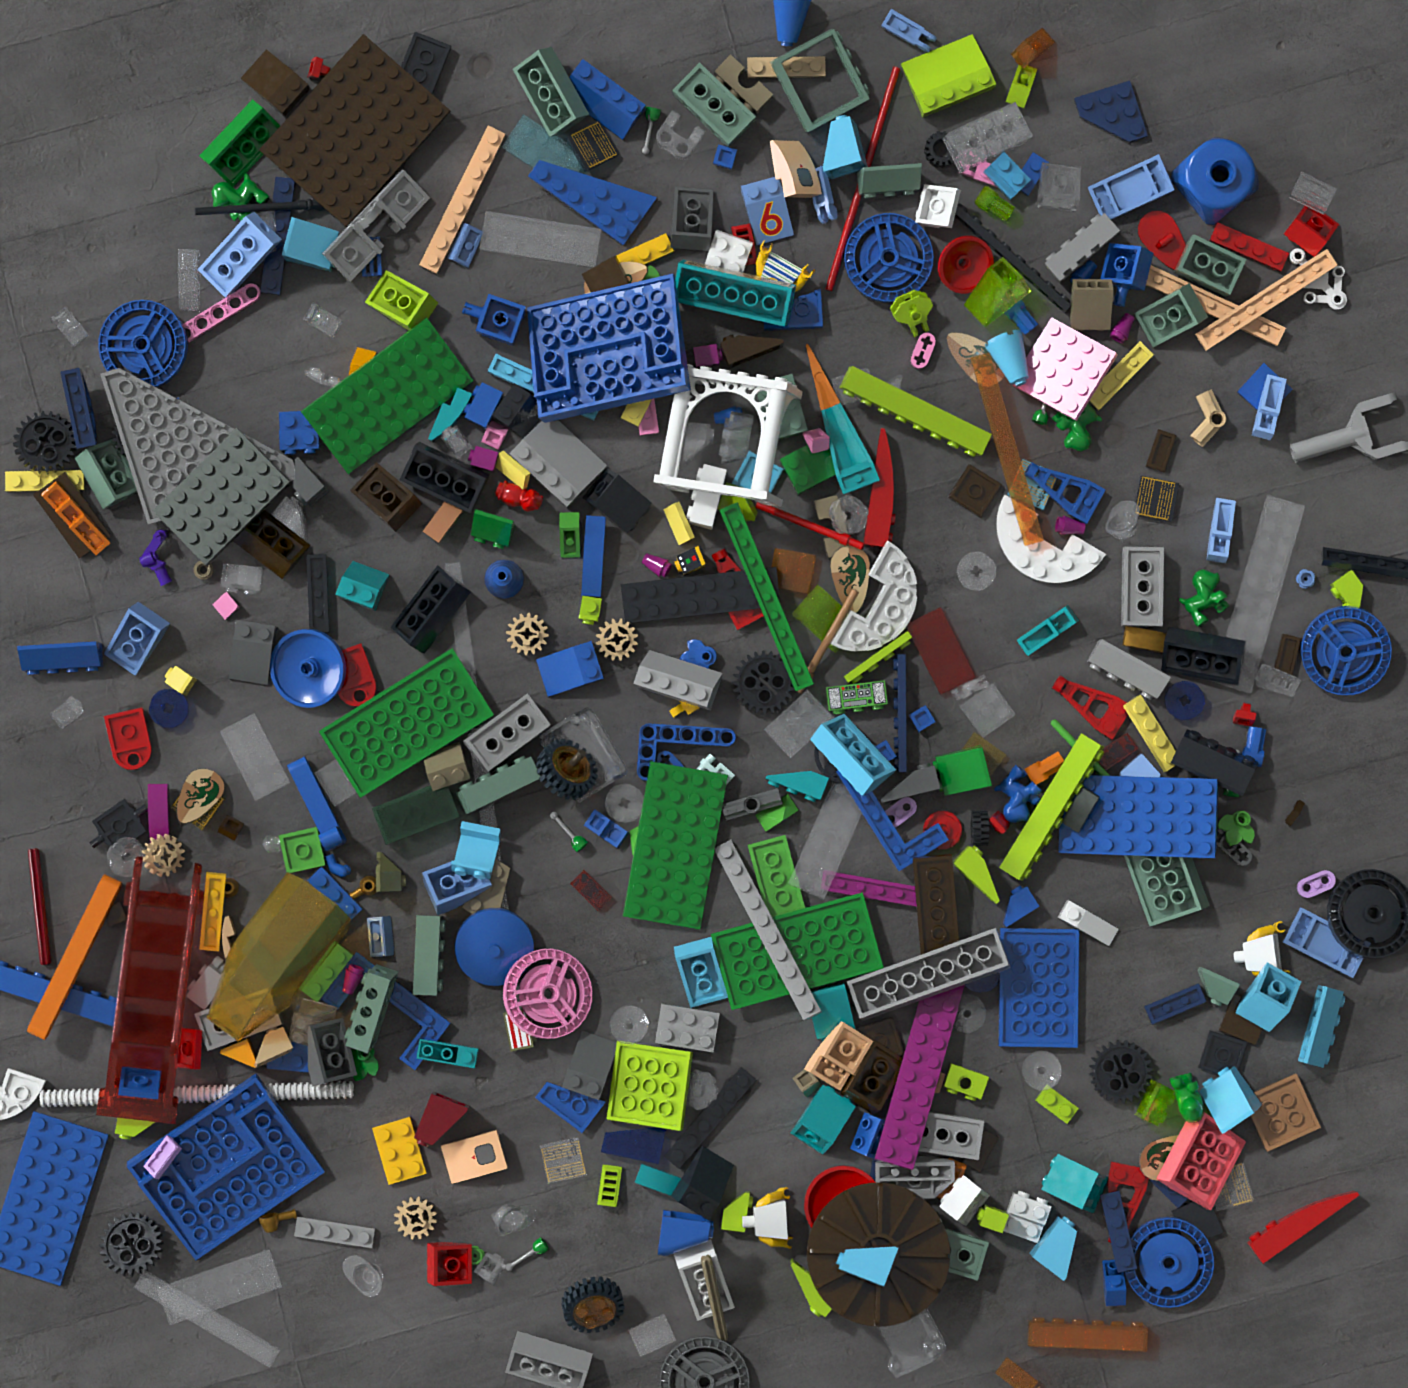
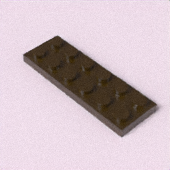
M952 854L912 857L921 955L959 941Z

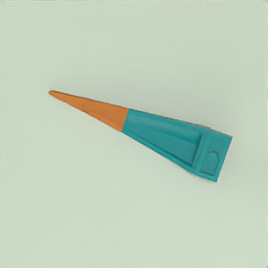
M806 344L826 434L830 437L829 447L836 477L842 493L845 495L876 483L880 479L872 459L810 346Z

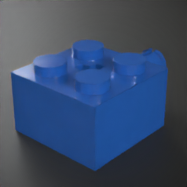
M1109 243L1100 279H1112L1113 287L1117 288L1113 305L1125 307L1127 293L1130 289L1145 291L1153 252L1142 246Z
M488 294L483 307L468 302L465 303L462 314L478 318L477 334L514 346L526 312V306ZM504 316L505 322L499 324L496 319Z

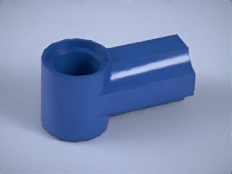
M1017 294L1000 306L1004 314L1014 321L1024 335L1038 325Z
M1249 726L1246 746L1243 748L1242 755L1253 757L1255 761L1259 762L1257 767H1261L1264 758L1263 745L1266 729Z

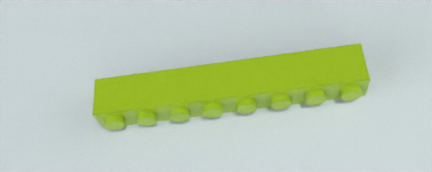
M854 366L848 368L839 387L844 390V395L851 398L856 396L861 399V403L870 407L875 405L879 407V412L886 415L891 413L896 416L895 419L904 424L909 422L913 424L914 429L920 432L926 430L931 433L930 436L939 441L942 438L948 441L947 445L955 449L961 447L965 449L964 453L971 457L983 454L992 435Z
M1080 734L1000 865V869L1021 881L1030 876L1032 872L1031 867L1034 862H1038L1043 854L1041 850L1044 845L1047 846L1053 838L1052 832L1055 828L1058 829L1063 821V814L1065 811L1068 812L1073 803L1074 796L1078 795L1082 787H1084L1082 783L1085 778H1089L1093 773L1094 768L1092 767L1095 762H1099L1104 755V751H1102L1104 746L1088 736Z

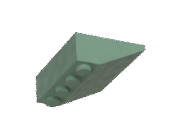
M1124 855L1149 926L1160 924L1210 906L1193 858Z

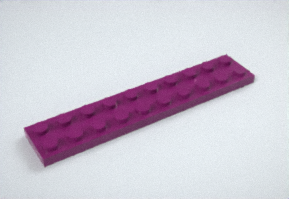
M964 985L919 1001L875 1160L913 1170Z

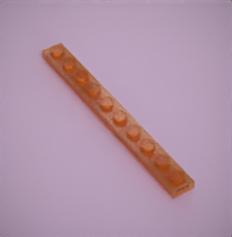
M990 353L971 357V364L1023 544L1028 546L1044 541Z

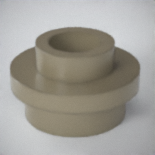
M198 561L194 566V574L197 578L206 580L212 576L213 566L211 563L206 566L202 561ZM203 566L207 567V572L205 574H202L200 572V569Z

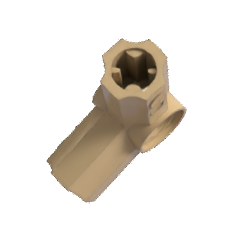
M1212 389L1196 396L1206 419L1190 437L1201 447L1226 422V415L1222 412ZM1212 415H1218L1221 418V423L1218 425L1214 424L1211 420Z

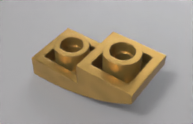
M1125 626L1122 646L1163 653L1164 640L1167 633Z

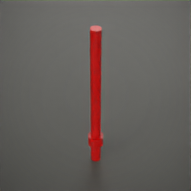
M759 502L756 503L755 508L835 539L839 541V544L844 546L850 545L860 550L864 548L865 543L851 538L849 534H841L776 507L763 505Z

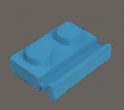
M1005 152L983 171L1009 200L1031 181Z

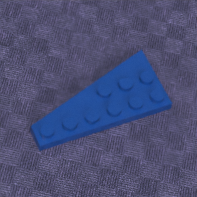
M541 160L537 162L528 175L530 179L621 245L625 244L657 198Z

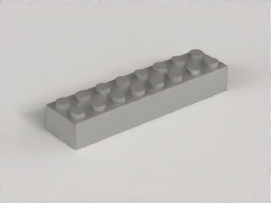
M994 928L847 981L859 1018L865 1021L1011 967L999 933Z

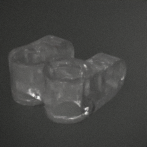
M672 110L658 130L656 142L661 149L668 151L676 159L686 160L691 156L706 131L697 126L688 139L681 137L673 131L681 114ZM668 134L671 136V141L664 143L660 139L661 136ZM685 145L688 150L686 153H679L677 147Z

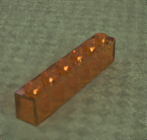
M1033 1317V1320H1028V1346L1147 1352L1148 1327L1143 1325V1322H1131V1325H1123V1321H1111V1324H1104L1103 1320H1092V1323H1084L1083 1319H1072V1322H1064L1063 1318H1052V1321H1044L1045 1318Z

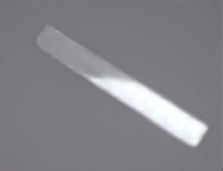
M146 1270L142 1272L134 1286L138 1291L269 1368L280 1352V1349Z

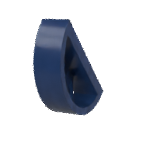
M80 368L61 371L60 374L76 448L97 445L95 416L83 372Z

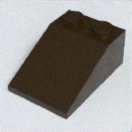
M267 49L241 77V80L284 117L310 89L308 83Z
M732 334L723 338V341L720 342V349L728 369L781 349L784 342L783 339L741 335L734 337Z
M377 462L350 490L395 532L422 505L420 500Z
M874 1040L854 1075H850L840 1094L871 1114L881 1111L897 1081L903 1058Z

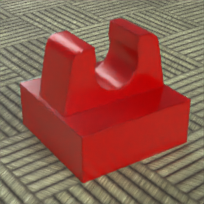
M314 57L311 61L307 78L315 80L319 78V75L326 76L330 71V67L322 65V58Z
M1243 703L1241 710H1236L1233 716V724L1252 727L1255 722L1256 713L1250 712L1251 704Z

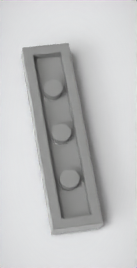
M297 1216L294 1236L373 1248L376 1228Z

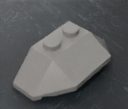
M917 1156L913 1170L882 1161L875 1162L876 1183H890L904 1187L923 1199L936 1198L955 1181V1161L936 1156Z

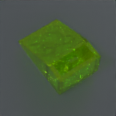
M1002 257L986 270L964 306L986 327L1029 294L1031 290L1024 277Z

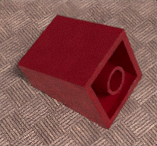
M431 1093L414 1136L417 1139V1143L428 1147L429 1144L433 1145L469 1110L470 1106L439 1093Z

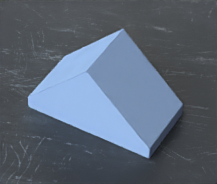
M1141 753L1119 772V776L1160 777V773Z

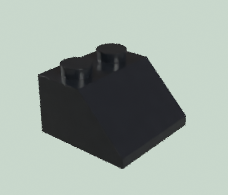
M514 383L492 416L514 433L524 438L539 421L537 399Z

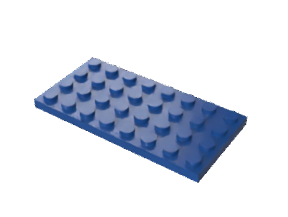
M1091 775L1089 778H1085L1082 785L1100 796L1093 812L1088 816L1082 830L1078 833L1063 823L1059 827V853L1216 858L1218 779ZM1065 811V813H1064L1063 816H1062L1063 820H1064V818H1065V816H1066V814H1067L1066 811Z
M33 1111L0 1214V1267L55 1285H62L109 1134Z

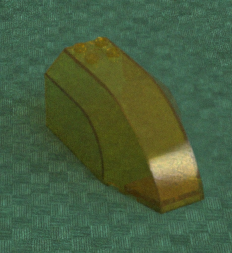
M287 872L231 947L206 1018L236 1041H240L259 1028V1026L271 1020L283 1010H286L295 1001L337 943L348 932L351 918L335 902L308 882Z

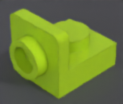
M582 596L579 619L582 620L583 624L594 625V622L599 621L601 598Z

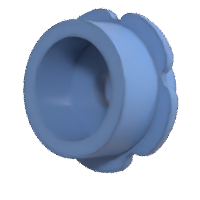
M1303 569L1296 576V582L1304 589L1312 587L1315 583V575L1312 571Z

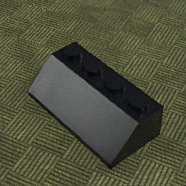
M418 442L414 445L400 481L471 513L490 474L424 443Z
M437 565L391 628L410 646L425 654L470 595L471 591Z
M1168 627L1164 640L1161 671L1239 685L1246 641Z
M1188 729L1171 761L1172 764L1204 779H1218L1219 786L1241 796L1244 795L1259 763L1251 756H1244L1232 747L1220 745L1218 741L1205 738L1199 732Z

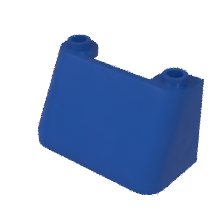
M663 1210L658 1255L668 1256L708 1242V1238L713 1237L714 1221L707 1220L699 1214Z

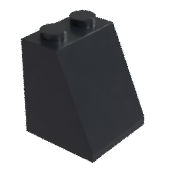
M608 468L603 471L582 497L626 533L635 529L638 524L637 521L641 516L647 514L650 509L649 506L652 504L620 475Z

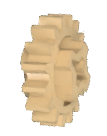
M530 613L527 614V617L520 614L519 620L515 617L513 618L514 625L508 624L512 629L511 631H506V634L511 635L507 642H513L511 648L517 647L518 654L523 650L526 656L528 651H531L534 655L535 649L541 651L540 645L547 644L544 638L549 637V634L544 633V631L548 627H542L544 620L537 621L538 615L531 618ZM524 622V626L520 630H517L516 627L520 623ZM532 622L538 625L540 631H535L532 628ZM526 629H529L531 633L537 635L529 636V639H526L525 636L518 633L526 632ZM515 637L523 640V646L516 642ZM534 639H539L537 644L530 647Z
M612 619V624L610 625L608 622H604L606 627H599L602 633L596 634V637L600 638L596 645L602 646L599 652L605 651V658L611 655L612 661L615 660V657L622 661L623 655L629 658L628 652H635L632 646L638 645L634 641L638 634H632L635 628L629 629L630 622L624 625L622 624V619L618 623ZM618 627L624 628L629 634H622L619 632ZM611 628V635L608 638H604L605 633ZM614 635L626 638L621 640L619 645L611 642V639H614ZM630 641L628 648L623 651L622 646L624 643ZM611 645L614 647L616 653L609 651L606 646Z
M157 834L156 840L151 837V843L144 844L147 850H142L146 857L141 859L147 862L144 867L150 869L152 874L156 873L159 877H162L163 873L168 877L170 875L169 871L176 873L175 867H182L179 861L185 860L181 856L185 850L179 848L182 843L176 842L177 838L174 836L170 838L168 834H164V837ZM166 843L171 844L173 848H168ZM153 862H159L161 867H156Z
M420 1196L417 1197L416 1201H414L413 1197H410L409 1202L402 1201L403 1207L397 1206L400 1213H395L394 1216L398 1217L399 1220L394 1223L400 1224L398 1232L404 1230V1237L410 1234L412 1240L415 1235L422 1239L423 1233L426 1236L429 1235L428 1229L434 1230L431 1224L437 1222L433 1218L437 1212L431 1211L434 1205L428 1206L427 1199L421 1202ZM411 1205H419L418 1208L414 1210L407 1208ZM424 1210L428 1213L429 1221L424 1218ZM418 1213L420 1221L414 1223L411 1214L415 1215ZM403 1215L407 1218V1226L403 1223ZM414 1227H424L422 1230L412 1231Z

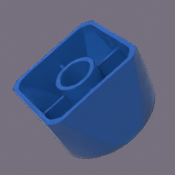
M1220 137L1211 138L1203 143L1171 172V182L1208 225H1215L1259 188L1256 167L1250 155L1238 143ZM1212 170L1221 171L1225 175L1226 181H1215L1212 177Z

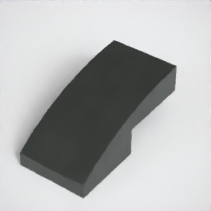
M1082 787L1062 823L1079 833L1088 816L1093 812L1100 796Z

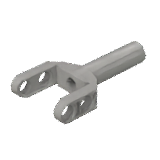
M1395 392L1358 403L1345 428L1290 444L1293 460L1297 463L1350 446L1373 460L1408 450V441H1400L1372 450L1371 446H1373L1367 423L1365 417L1361 414L1362 412L1391 404L1397 400Z

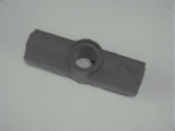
M779 788L724 803L722 809L727 821L782 805L783 802ZM752 798L758 804L754 810H750L747 806L748 800Z

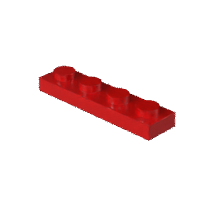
M1218 222L1209 240L1214 244L1279 272L1282 271L1289 255L1288 252Z

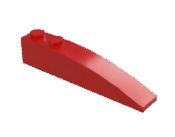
M885 428L880 429L875 468L880 481L872 484L863 542L865 543L864 546L883 548L886 541L892 543L893 533H889L890 525L895 523L896 514L892 513L894 494L893 467Z
M1356 1191L1333 1195L1299 1208L1278 1221L1272 1220L1265 1226L1266 1229L1261 1233L1257 1231L1252 1234L1247 1244L1259 1261L1264 1264L1357 1198L1359 1194Z

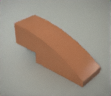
M444 502L423 532L440 544L464 510Z

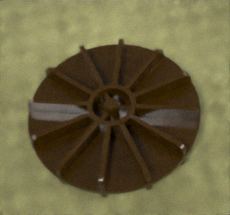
M867 1183L843 1191L834 1197L819 1213L808 1239L807 1264L815 1289L833 1311L857 1324L887 1327L913 1319L927 1309L936 1299L948 1275L950 1246L941 1219L922 1197L898 1185ZM898 1248L883 1287L838 1269L839 1265L836 1264L840 1252L844 1253L846 1249Z

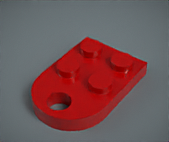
M362 643L342 650L346 662V676L338 695L342 701L351 706H360L373 698L376 693V681ZM358 690L364 691L366 695L365 699L361 702L356 701L354 697Z
M143 707L104 716L115 762L122 768L129 770L145 766L151 758L152 745ZM132 754L139 756V763L137 765L129 763V757Z

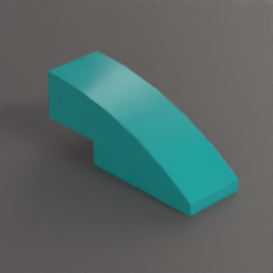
M457 388L451 405L442 404L429 435V441H436L455 425L463 415L468 402L470 403L473 397L472 393Z
M1067 605L1017 639V642L1026 655L1029 656L1079 620L1069 605Z
M642 1163L635 1183L671 1196L682 1177Z

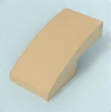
M231 916L225 917L222 929V945L225 958L235 956L230 936L237 933Z

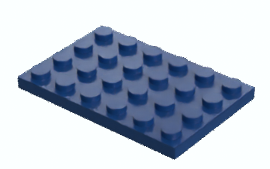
M1000 928V939L1011 968L999 972L998 1046L1078 1048L1079 929Z

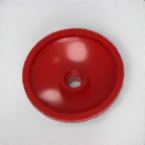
M961 236L952 240L943 249L938 261V273L942 283L951 291L961 294L971 293L980 289L992 274L994 266L993 253L987 243L975 236ZM963 258V262L959 264V260Z

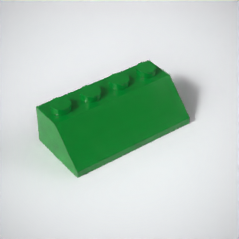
M252 99L199 157L225 182L233 187L264 155L259 149L276 132L280 125L262 106Z

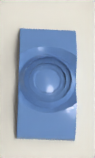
M1159 154L1088 187L1098 213L1101 216L1105 213L1110 220L1175 191Z
M1301 907L1283 940V943L1351 978H1354L1363 958L1346 951L1336 941L1327 920ZM1353 937V939H1354L1356 942L1359 941V939H1357L1356 937ZM1366 940L1363 943V945L1369 947L1371 944Z

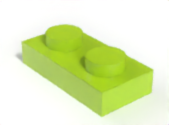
M1047 1084L1035 1099V1101L1066 1124H1068L1079 1109Z

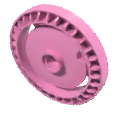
M556 949L536 950L522 956L510 968L503 986L504 1006L512 1022L526 1034L541 1039L562 1037L573 1032L585 1020L592 1003L591 981L583 965L570 954ZM538 960H552L551 964L539 965L529 970L522 978L519 990H516L521 974L530 964ZM557 962L562 964V968L556 966ZM567 968L574 975L579 988V1002L575 1013L572 1009L576 1001V987L572 978L566 979L564 977ZM545 989L551 991L550 999L544 996ZM517 994L519 996V1002H517L516 999ZM519 1006L522 1007L523 1011L531 1019L537 1022L549 1024L560 1021L562 1025L556 1028L537 1026L522 1014ZM569 1014L571 1018L566 1021L565 1017Z

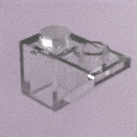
M449 426L442 432L443 436L441 439L456 459H459L473 448L457 426Z

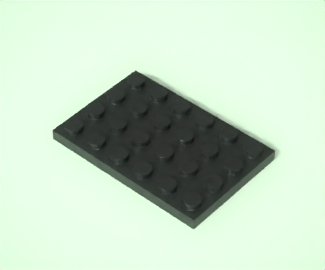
M236 428L153 512L204 565L208 566L291 483Z

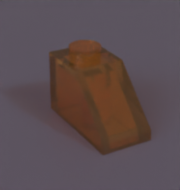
M1041 28L1026 38L1011 55L1016 63L1024 69L1051 47L1055 41Z

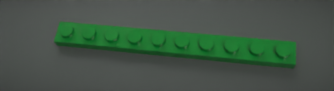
M737 502L720 509V513L795 691L813 685L814 682L739 503Z

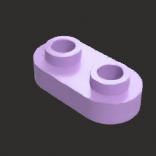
M904 797L888 808L885 813L887 816H894L895 820L892 824L896 828L916 812L917 805L912 798ZM905 803H908L910 805V809L908 811H905L903 809V805Z
M1327 870L1317 872L1301 879L1297 884V891L1302 897H1313L1331 889L1335 885V876ZM1324 876L1328 878V882L1326 884H1323L1321 882V879ZM1305 884H1308L1310 886V889L1307 892L1303 889V886Z

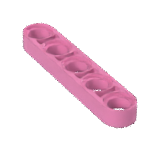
M247 284L184 323V328L189 329L191 332L188 343L260 299V288L255 284ZM251 287L257 289V295L254 298H249L246 294L247 290ZM239 298L241 301L240 306L232 308L230 306L231 299ZM217 308L224 310V315L220 319L215 318L213 315L214 310ZM201 318L207 320V326L204 329L197 327V321Z

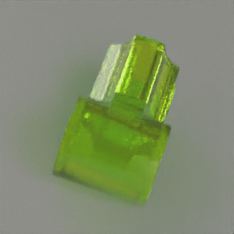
M988 186L982 188L974 201L975 205L987 212L990 211L1005 222L1015 209V206L999 197V194Z

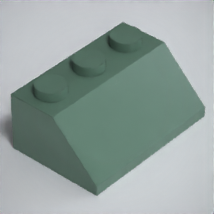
M922 163L863 167L857 172L859 196L864 195L865 198H875L876 194H884V197H893L895 193L902 192L903 196L914 195V192L920 189Z
M112 439L85 449L75 458L103 509L118 504L137 493L128 460L124 454H120L121 448L115 449L118 443L112 441Z

